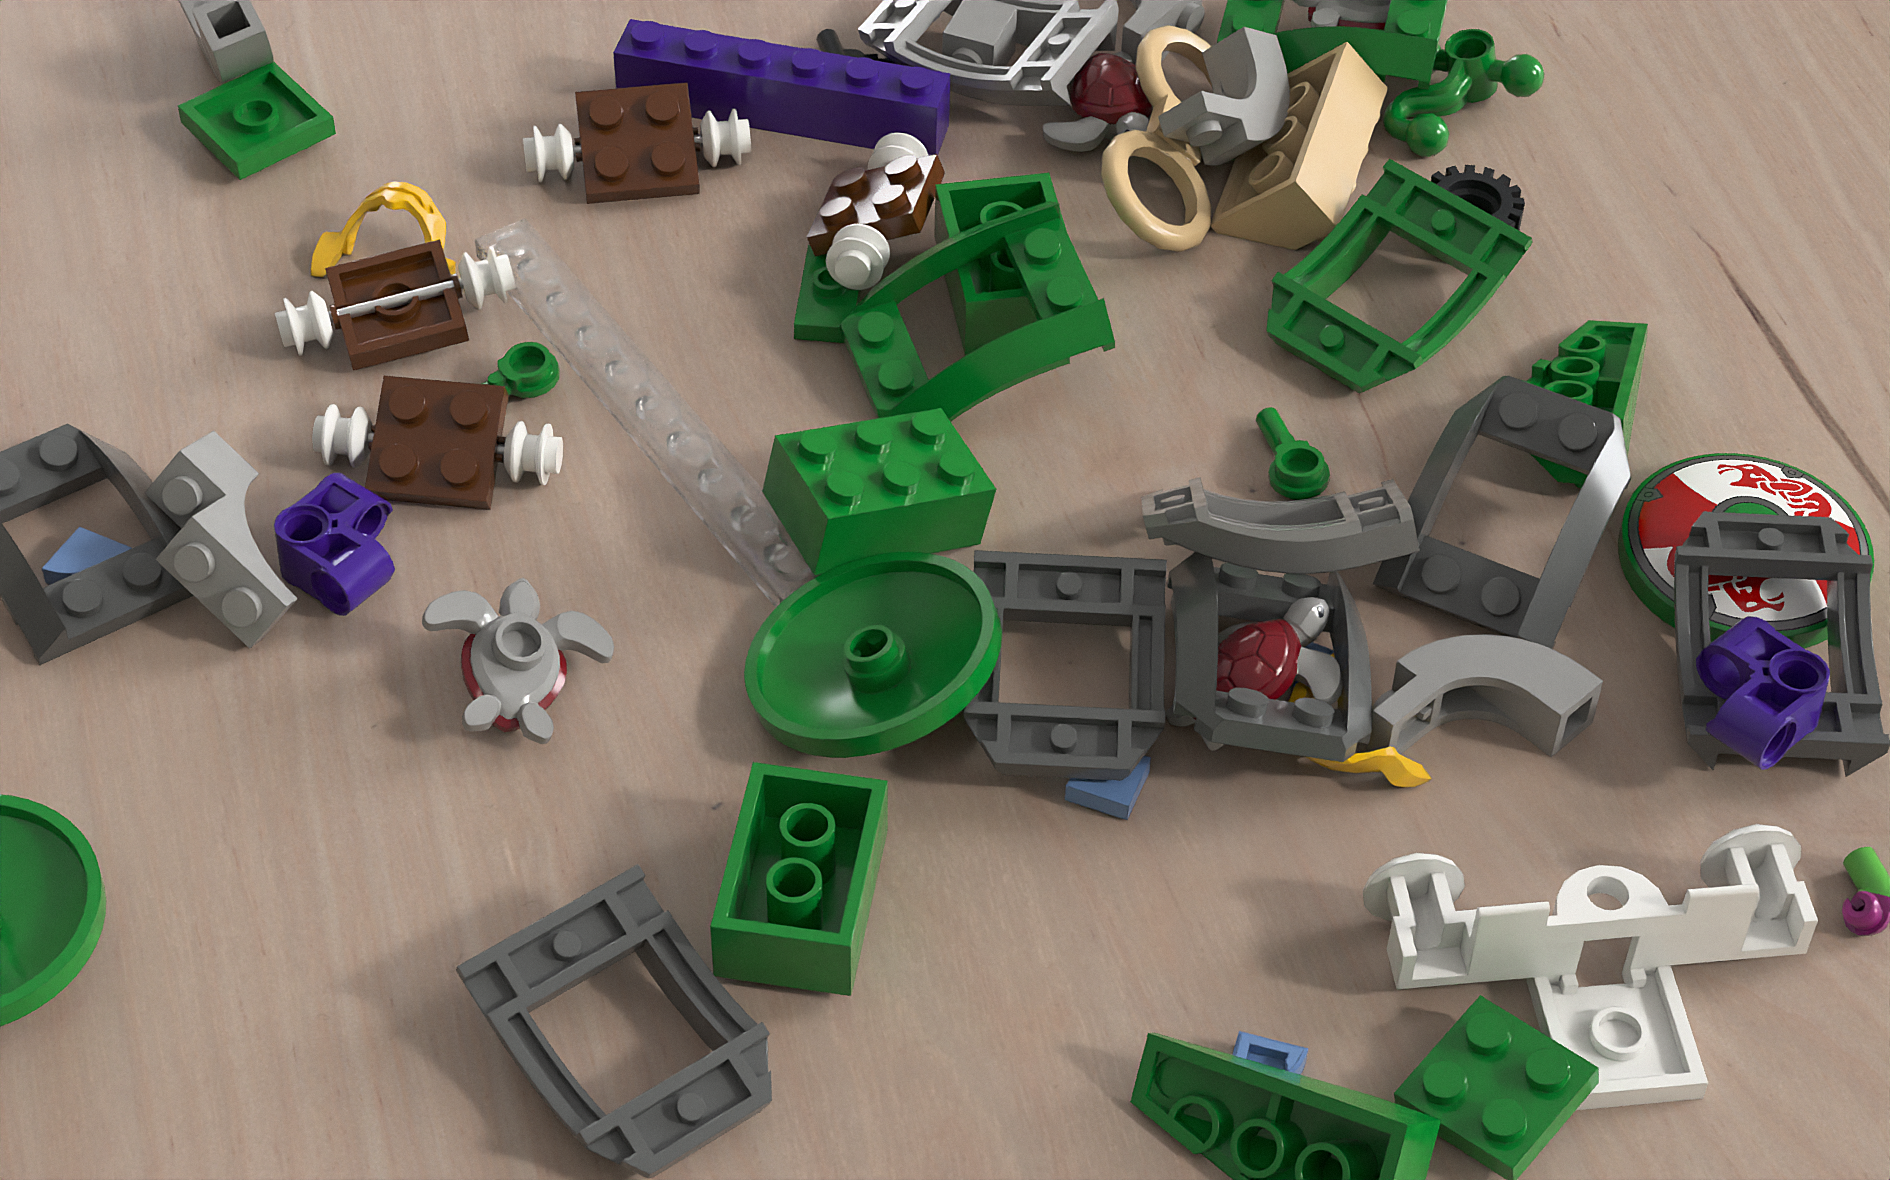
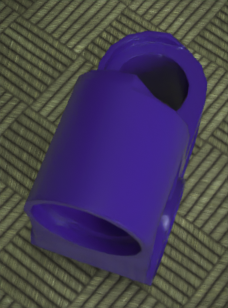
M332 473L325 477L315 489L292 506L282 510L275 519L274 530L282 578L289 584L300 588L319 600L331 612L339 616L349 614L388 583L395 571L390 555L375 540L383 529L388 515L393 511L391 504L342 473Z
M1753 616L1741 619L1706 646L1696 658L1698 674L1706 687L1715 695L1727 699L1716 717L1706 723V731L1761 770H1767L1774 766L1787 750L1804 736L1813 732L1818 725L1830 676L1827 663L1817 654L1805 650L1777 632L1765 620Z

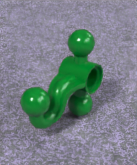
M1480 29L1461 30L1447 39L1445 49H1441L1438 44L1432 74L1436 71L1447 72L1448 76L1439 83L1429 85L1428 90L1414 87L1396 96L1385 109L1383 115L1384 127L1393 138L1406 142L1413 153L1421 157H1433L1447 146L1450 134L1446 123L1438 116L1456 113L1467 103L1480 102L1490 98L1497 91L1498 82L1503 84L1508 93L1516 97H1529L1542 87L1545 75L1543 67L1538 59L1529 54H1516L1507 61L1497 60L1493 37L1488 32ZM1409 117H1415V118L1412 119V120L1406 119V118H1409Z

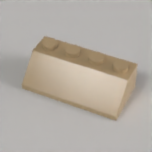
M1348 42L1287 74L1290 103L1287 110V118L1284 120L1285 123L1276 135L1235 159L1210 226L1216 233L1297 250L1315 240L1322 242L1343 219L1350 195L1356 188L1355 181L1361 163L1368 153V143L1374 126L1380 119V109L1388 89Z

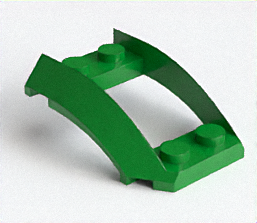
M1227 0L1217 43L1243 27L1277 35L1288 74L1348 42L1382 82H1385L1386 75L1417 80L1419 81L1418 88L1427 90L1430 85L1448 0H1391L1384 31L1360 27L1324 26L1277 32L1285 0Z
M1390 158L1383 166L1384 174L1367 196L1361 194L1328 236L1285 274L1277 272L1271 280L1273 294L1271 309L1268 308L1266 329L1268 336L1280 347L1359 394L1415 370L1445 347L1486 305L1533 243L1532 237ZM1390 231L1468 275L1447 302L1403 343H1399L1326 300L1363 265Z
M1047 201L977 225L931 247L875 285L839 325L841 335L876 418L941 408L951 422L972 407L1003 390L1042 373L1070 364V357L1098 347H1102L1104 352L1115 348V339L1104 298L1098 300L1061 221L1060 204L1052 201ZM1005 249L1037 321L981 346L928 379L897 304L941 276L970 262Z

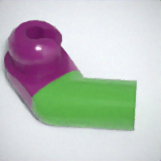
M1861 847L1849 853L1843 861V865L1856 886L1857 892L1851 901L1849 898L1845 899L1842 905V914L1845 925L1851 932L1860 936H1872L1883 932L1890 923V876L1875 850L1871 847Z

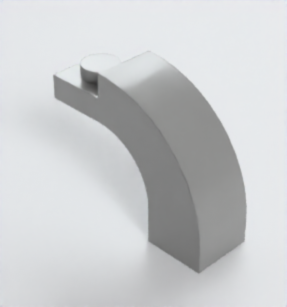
M178 0L193 29L201 51L221 84L274 62L266 31L250 0Z
M1243 27L1203 51L1202 55L1212 84L1213 93L1199 91L1159 115L1158 118L1164 137L1186 141L1192 146H1199L1204 164L1215 166L1230 162L1276 135L1285 123L1284 120L1287 118V110L1290 103L1287 69L1277 35Z
M1484 634L1456 636L1437 640L1423 645L1397 660L1392 690L1381 695L1372 706V733L1369 744L1366 747V752L1391 746L1395 747L1398 754L1401 755L1432 729L1444 723L1461 719H1481L1499 723L1514 730L1552 757L1593 723L1603 680L1571 658L1551 648L1519 638Z

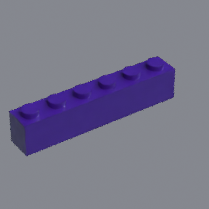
M634 19L629 20L613 52L616 88L688 83L692 118L703 119L706 112L711 111L717 122L728 121L732 109H736L738 120L748 119L749 128L874 149L877 142L885 135L905 133L918 139L926 148L928 156L939 154L949 127L950 73L928 70L923 67H910L875 61L865 57L857 58L822 52L813 48H798L769 43L759 39H745L716 34L706 30H692L663 25L653 21Z

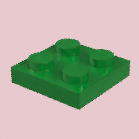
M275 62L255 69L178 105L181 123L239 180L336 134L333 116Z
M1480 995L1394 1092V1100L1396 1104L1441 1119L1437 1134L1439 1137L1504 1179L1517 1180L1598 1085L1599 1067Z

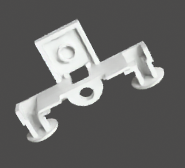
M1760 824L1734 829L1710 845L1700 861L1701 879L1710 888L1687 889L1683 904L1668 906L1659 888L1639 873L1620 866L1597 865L1579 870L1564 881L1557 895L1552 916H1549V902L1477 907L1474 910L1455 911L1453 903L1459 898L1465 887L1462 871L1453 861L1436 854L1414 853L1392 859L1372 873L1363 889L1364 907L1373 916L1392 921L1387 953L1397 990L1526 978L1541 1033L1599 1067L1598 1085L1576 1110L1703 1099L1708 1081L1671 965L1806 954L1818 922L1804 881L1797 882L1793 872L1794 867L1801 858V845L1791 832L1777 826ZM1596 893L1608 894L1620 901L1623 907L1616 910H1604L1594 905L1588 897ZM1632 937L1622 970L1624 983L1578 987L1575 973L1584 941Z

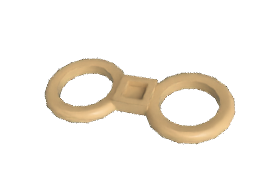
M1169 25L1148 31L1137 47L1136 71L1141 88L1153 107L1146 132L1131 130L1114 136L1103 152L1101 176L1107 197L1120 219L1139 238L1158 249L1182 252L1198 246L1210 229L1211 203L1206 186L1195 169V166L1200 163L1202 157L1200 147L1192 146L1186 141L1167 138L1163 135L1158 116L1178 105L1181 101L1174 95L1165 80L1161 67V58L1163 51L1181 54L1192 61L1204 73L1212 86L1202 52L1211 46L1189 30ZM1129 157L1147 158L1159 165L1173 179L1181 192L1186 208L1185 223L1182 226L1165 223L1153 216L1140 202L1132 189L1127 173Z

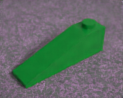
M1588 320L1559 344L1557 357L1552 361L1540 359L1533 364L1531 378L1525 382L1608 411L1621 419L1628 457L1648 324ZM1530 454L1557 482L1574 483L1578 488H1582L1588 475Z
M1155 1032L1148 1033L1130 1101L1193 1154H1202L1232 1180H1425L1441 1119L1376 1096Z

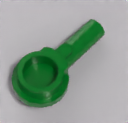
M523 342L511 347L504 357L498 360V370L490 374L488 380L481 384L505 386L508 395L512 394L521 398H535L546 394L555 387L559 380L560 368L555 356L544 345L537 342Z
M1269 407L1261 410L1256 416V423L1275 455L1268 471L1270 486L1277 493L1293 500H1303L1320 495L1328 487L1330 481L1329 467L1324 460L1323 454L1318 449L1310 446L1308 441H1295L1275 408Z

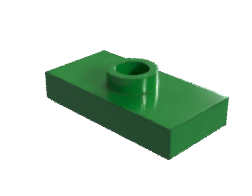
M808 245L794 320V339L845 343L839 325L859 304L861 290L844 287L835 281L826 266L827 254L815 257L811 246Z

